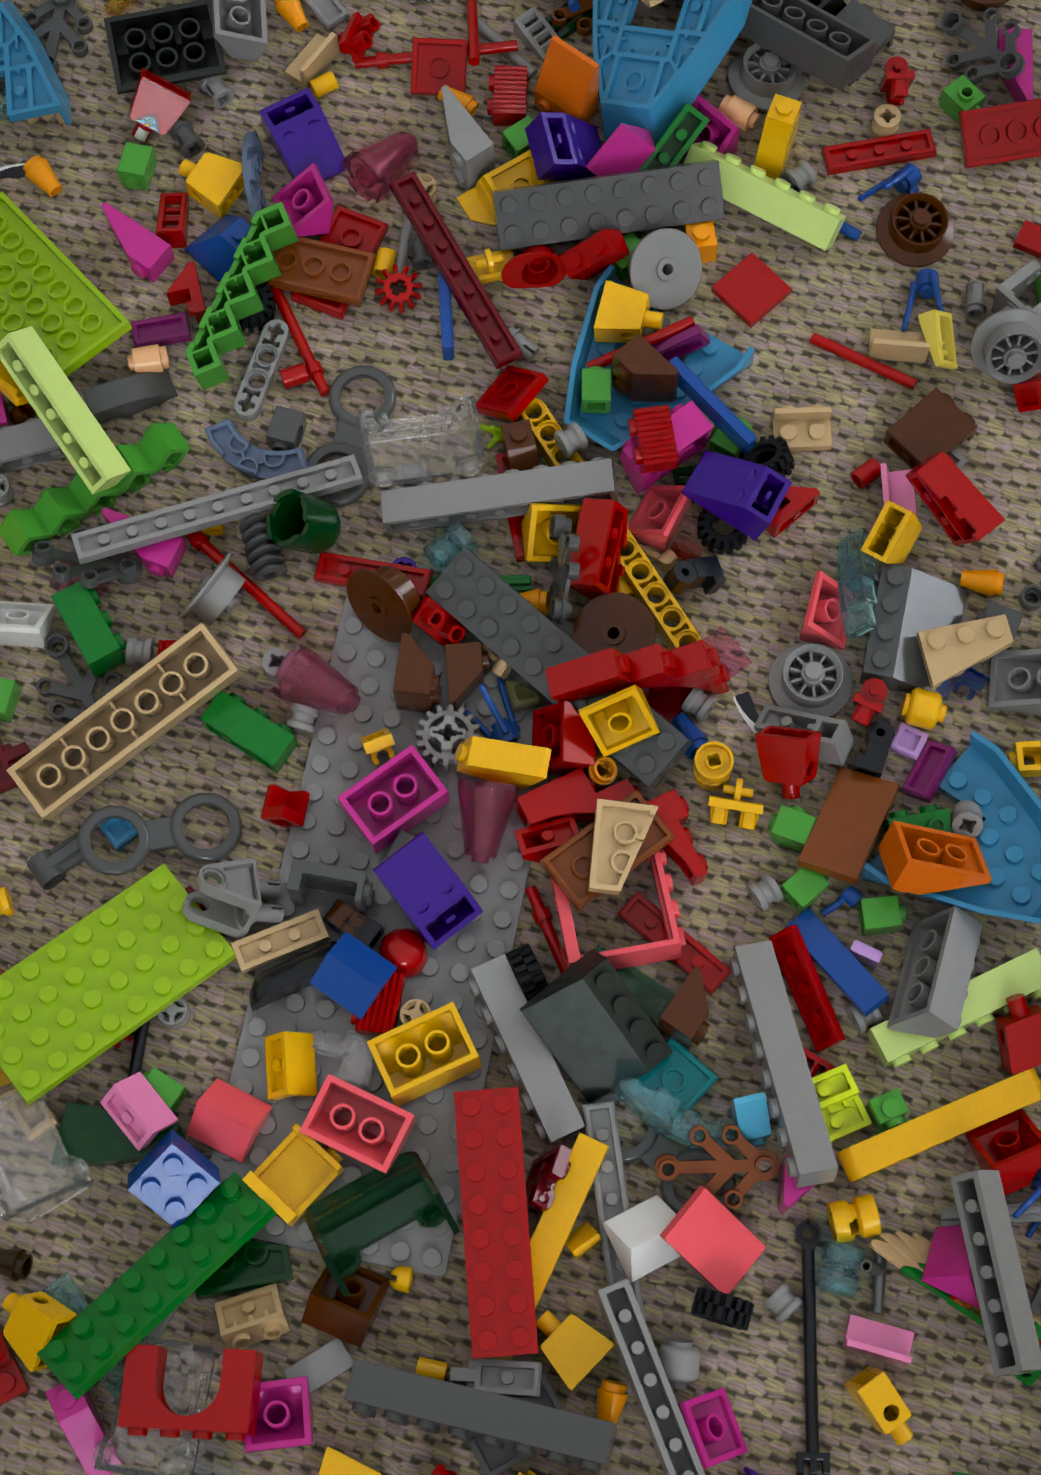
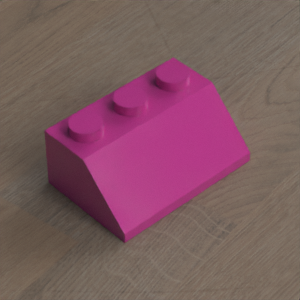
M692 400L686 405L680 403L670 411L679 456L677 467L707 446L713 430L711 423ZM634 436L622 445L620 461L634 491L639 495L649 488L650 485H653L670 473L672 469L642 474L640 464L635 465L633 461L632 448L636 447Z

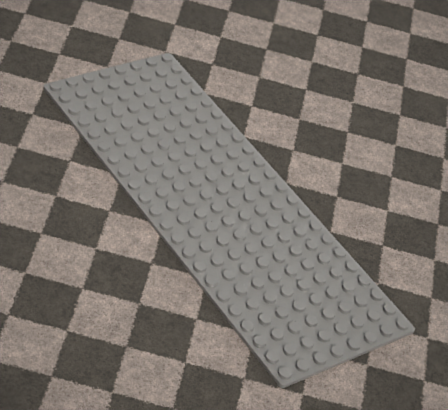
M346 595L319 707L320 714L316 720L315 732L312 736L299 790H305L310 793L303 827L290 828L278 878L280 894L277 900H273L272 904L283 905L284 917L282 922L315 909H319L323 920L337 899L342 900L357 911L354 902L355 896L309 888L305 906L293 904L286 889L293 859L366 871L369 881L373 882L372 890H375L373 907L367 908L365 916L381 924L385 932L373 948V951L380 955L379 946L381 945V940L389 932L409 928L416 933L418 932L373 871L374 868L387 859L386 855L393 843L375 854L340 808L337 797L390 760L387 751L381 750L377 754L379 764L375 765L370 754L366 755L360 741L361 737L388 727L395 742V745L391 746L394 751V757L410 745H413L422 756L425 750L417 749L416 743L421 740L416 739L415 733L418 730H422L419 727V720L428 721L426 713L397 709L393 686L401 642H389L372 633L359 620L351 607L348 595ZM554 622L573 639L574 625L565 623L560 625ZM412 623L410 636L434 665L435 676L440 677L441 698L439 704H434L433 714L437 713L438 705L442 707L443 711H446L449 706L445 648ZM467 628L465 629L466 634L459 642H481V644L483 643ZM488 657L489 669L483 670L484 680L481 684L485 686L501 717H506L509 721L497 683V678L500 676L490 671L495 662ZM512 668L507 678L503 679L504 684L506 681L521 682L522 685L530 688L532 691L535 690L543 702L540 707L513 712L516 722L521 729L519 732L521 738L515 743L532 745L533 711L553 703ZM478 686L463 704L454 711L458 712L461 707H464L465 711L469 710L492 732L491 725L496 720ZM456 721L459 728L466 729L464 725ZM481 731L476 733L483 738H487ZM447 733L446 738H444V740L450 741V738L453 735L451 733ZM429 743L435 751L441 753V750L438 748V746H432V744ZM432 758L425 760V762L448 790L450 802L407 833L415 837L421 832L426 835L466 886L483 912L435 950L425 942L428 960L422 972L413 978H405L400 1010L403 1004L411 999L425 1001L431 1011L454 1002L479 1055L482 1068L399 1106L414 1114L417 1121L404 1148L387 1174L335 1150L343 1158L339 1164L344 1168V1172L303 1216L290 1227L277 1214L251 1239L392 1268L409 1266L414 1267L413 1272L442 1277L445 1275L457 1221L456 1212L461 1199L454 1092L484 1089L494 1042L493 1036L496 1033L492 1024L487 1025L480 1012V1008L483 1007L479 995L475 997L472 995L467 979L470 978V969L513 950L531 861L522 858L514 834V830L525 828L514 806L517 797L547 784L549 772H547L546 779L525 790H519L457 772L454 763L449 764L448 770H444L443 763H439L434 768L432 767ZM268 922V923H267V928H270V927L275 926V925H277V924L269 923V922ZM324 922L330 940L257 968L254 980L264 970L324 943L337 941L342 935ZM312 985L254 1011L251 1009L250 1001L248 1002L229 1084L273 1106L243 1164L213 1149L211 1162L219 1168L220 1184L233 1172H236L242 1179L250 1170L254 1172L293 1131L292 1127L295 1123L302 1127L328 1074L395 1105L366 1042L375 1037L357 1034L355 1030L356 1025L351 1024L352 1013ZM400 1013L398 1017L397 1027L403 1025L400 1019ZM283 1031L313 1034L317 1082L316 1096H291L281 1100H268L264 1037ZM316 1141L324 1150H326L329 1147L323 1143Z

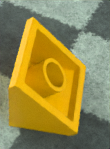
M531 503L521 522L525 560L529 562H550L552 556H558V538L550 537L549 534L552 514L566 515L567 518H571V534H576L578 513L582 508V504Z
M632 685L578 710L604 757L660 733L643 690L636 685Z

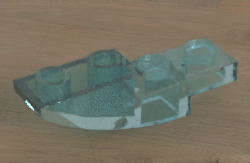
M626 1077L625 1081L619 1080L615 1083L613 1090L634 1115L661 1135L689 1148L697 1149L701 1146L694 1145L691 1142L689 1131L694 1125H703L715 1142L726 1147L731 1146L725 1143L721 1136L722 1128L729 1123L718 1119H712V1122L700 1119L699 1113L687 1109H682V1112H678L681 1099L673 1097L674 1092L660 1087H656L654 1091L643 1087L644 1083L642 1081ZM729 1129L725 1137L732 1140L737 1136V1131ZM697 1130L693 1134V1138L698 1141L702 1140L705 1136V1132L702 1130Z

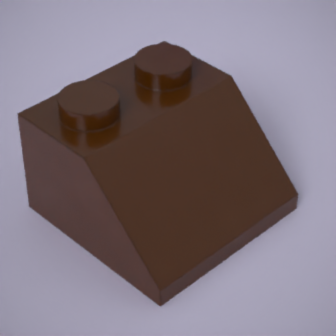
M639 333L613 354L612 386L620 395L625 394L631 401L673 402L677 398L679 371Z
M402 633L393 686L396 707L399 710L423 713L429 710L433 713L434 704H439L441 698L440 677L435 676L434 665L408 633Z
M695 966L668 1004L659 1018L657 1028L669 1038L672 1037L687 1050L690 1049L692 1044L700 1045L710 1026L707 1023L709 1009L701 970Z
M332 1255L309 1294L301 1322L361 1348L373 1326L390 1286L389 1280L391 1279Z

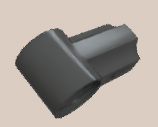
M77 832L53 849L42 850L28 860L27 867L43 890H49L61 883L66 878L67 872L84 861L77 846Z

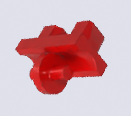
M358 11L353 13L345 31L340 32L337 36L340 52L342 54H350L355 65L362 62L366 50L370 49L373 44L372 37L381 26L372 13L364 17Z
M895 56L891 57L885 64V74L879 84L880 92H886V104L903 106L904 98L908 97V89L915 78L914 70H909L908 62L904 58Z
M424 596L417 611L411 615L412 623L444 648L445 644L459 643L466 634V627L428 596Z
M877 678L868 679L862 685L861 694L856 692L853 703L857 704L851 720L868 727L874 713L881 715L884 709V704L881 702L885 700L888 693L887 686L882 680Z

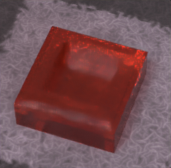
M678 533L673 540L672 551L680 559L687 560L702 557L703 548Z

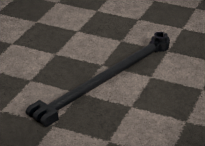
M805 1220L795 1229V1239L801 1245L806 1435V1452H795L796 1475H804L803 1463H809V1475H817V1463H822V1475H830V1453H819L815 1244L820 1240L821 1229L817 1223L810 1220L808 1228L813 1232V1237L811 1240H805L801 1235L802 1230L806 1228Z

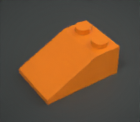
M554 35L551 38L535 87V106L540 112L566 113L588 123L598 112L599 64Z
M893 820L878 846L891 888L902 893L929 894L989 884L992 880L977 839L974 837Z

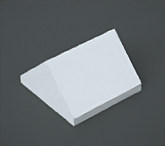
M0 601V645L44 648V643L51 634L54 604Z
M654 1195L602 1222L630 1283L680 1257L660 1237V1234L676 1216V1213L658 1195Z

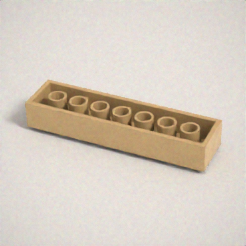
M201 622L6 771L41 818L52 820L242 676L243 673L208 627Z

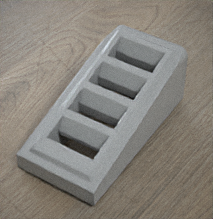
M534 6L514 20V33L544 62L545 52L548 50L551 38L554 35L559 36ZM538 30L541 31V32L538 33L536 36H534V37L532 36V35H533L534 33H536ZM547 38L549 39L547 42H545V43L542 44L541 46L539 45V44H540L542 41H544L545 39H547Z

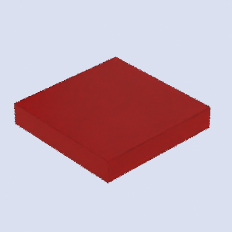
M413 37L410 94L437 96L441 87L445 84L466 93L468 40Z
M753 253L749 254L714 284L711 292L750 328L789 296L792 291L791 287Z
M508 365L474 407L480 414L515 422L549 379L544 373Z

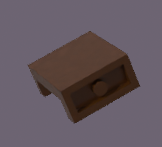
M936 387L886 431L883 442L911 469H914L930 455L941 451L949 455L966 439L970 441L974 437L978 426L970 414L963 413L948 394L942 393Z

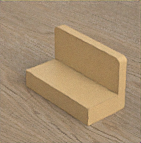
M331 32L325 38L317 33L284 71L285 77L304 89L308 88V81L320 76L340 53L337 34Z
M870 329L869 358L925 363L930 343L926 342L923 332Z

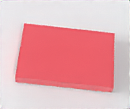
M701 1185L660 1234V1237L711 1286L725 1294L731 1293L766 1248L719 1200Z

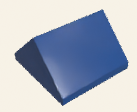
M345 932L327 953L309 984L359 1019H362L398 967L348 932Z

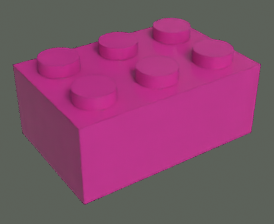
M413 745L407 747L337 797L340 808L375 854L393 843L400 830L408 832L450 802L448 790Z

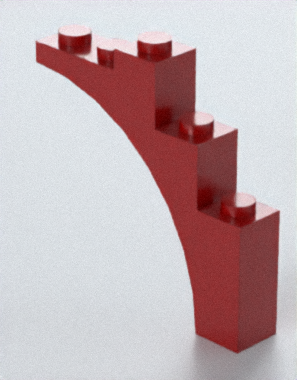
M704 640L672 650H668L657 643L626 654L611 647L545 669L550 697L558 702L564 700L572 702L591 696L621 691L632 685H636L639 688L690 687L707 690L717 695L729 692L727 682L730 681V674L728 668L720 662V656L716 647H713Z
M582 767L517 797L514 807L525 827H531L570 815L574 816L575 822H593L595 820L597 799L622 801L636 790L640 794L641 792L636 785L632 786L627 778L595 793L597 790L595 782L588 775H585ZM675 789L648 801L649 805L659 806L656 814L675 836V839L663 848L664 852L680 867L692 886L703 882L708 874L706 871L708 870L707 862L701 853L697 854L692 846L693 838L690 831L686 827L682 828L681 826L686 823L689 816L688 812L690 811L685 798L678 796Z

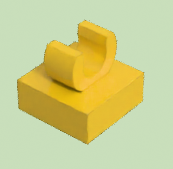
M388 727L360 738L366 755L370 754L375 765L379 764L377 754L381 750L387 751L390 759L394 757V751L391 746L395 745V742Z

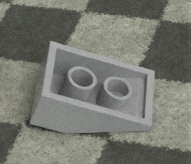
M445 85L441 87L449 156L452 164L451 174L458 184L463 183L467 190H470L476 186L477 181L483 175L495 169L494 143Z
M1041 648L1003 651L991 657L988 703L990 710L1041 715Z

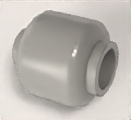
M682 1338L667 1339V1343L662 1344L658 1350L662 1366L671 1388L686 1389L687 1383L695 1382L699 1377L700 1350L693 1346L692 1340Z

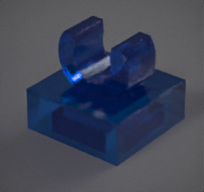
M970 667L964 673L955 677L958 681L953 686V692L956 693L961 685L968 686L970 693L967 696V700L970 701L976 695L977 690L982 691L990 677Z

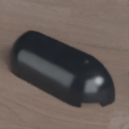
M338 940L324 943L260 973L250 989L249 1001L252 1011L310 986L311 984L309 983Z

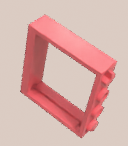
M661 849L645 862H650L668 940L598 952L609 960L615 970L681 958V946L686 945L683 927H677L676 919L680 918L677 900L671 901L669 892H673V882L671 874H665L663 866L667 865L664 849ZM550 877L569 968L584 955H580L569 900Z

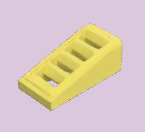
M935 309L919 314V323L926 342L930 343L929 350L935 366L951 370L958 369L952 314Z

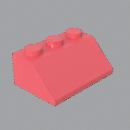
M328 1074L299 1132L387 1174L404 1148L417 1120L414 1114Z

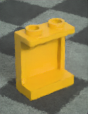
M297 1123L292 1127L293 1131L254 1172L250 1170L242 1179L290 1227L303 1216L344 1172V1168L339 1164L343 1158L331 1147L324 1150L316 1140L300 1133L301 1127Z

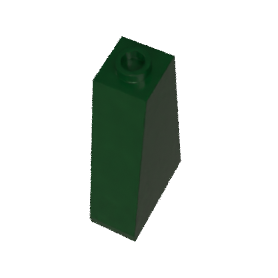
M67 1102L51 1165L64 1170L139 1163L171 1129L184 1140L185 1133H182L183 1128L175 1123L158 1132L148 1147L138 1151L105 1109Z

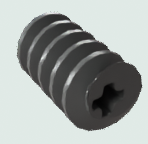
M266 515L250 517L241 522L239 530L243 534L244 550L246 555H248L247 562L250 565L249 570L254 579L257 581L272 580L285 574L288 571L287 566L280 565L285 561L284 555L278 554L282 551V547L268 538Z

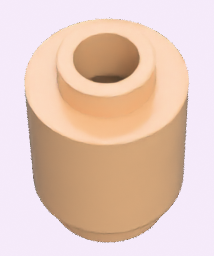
M727 94L718 109L744 132H747L749 128L753 130L761 116L758 113V106L736 95L730 96Z
M159 344L131 348L132 354L127 355L130 372L136 371V375L149 372H164V369L171 368L166 345L159 346Z

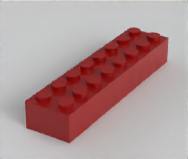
M518 1087L454 1092L472 1359L539 1354Z

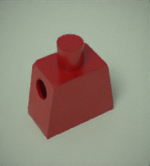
M768 726L755 734L763 778L767 782L781 783L782 798L797 799L800 797V786L805 785L817 775L821 731Z
M1014 994L1007 997L1006 1003L1010 1014L997 1018L995 1022L1001 1065L1004 1070L1012 1075L1041 1065V1007L1038 1005L1028 1007L1024 994Z

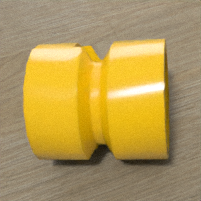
M713 741L701 745L696 751L692 775L696 784L702 789L709 791L719 790L723 788L724 784L729 782L734 764L730 748L723 743Z
M872 1194L853 1197L851 1203L842 1199L826 1204L830 1230L836 1245L854 1241L856 1235H859L862 1239L881 1235L880 1217Z

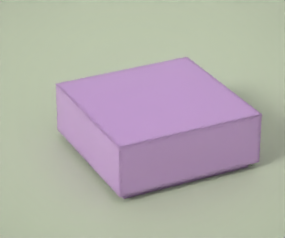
M901 722L889 750L910 761L916 762L929 734Z
M854 940L849 949L860 963L873 969L877 967L883 955L881 951L858 940Z

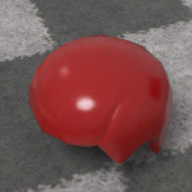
M409 928L395 929L386 934L381 940L379 953L383 958L398 967L395 972L403 973L405 978H413L422 972L428 960L425 942L420 934Z

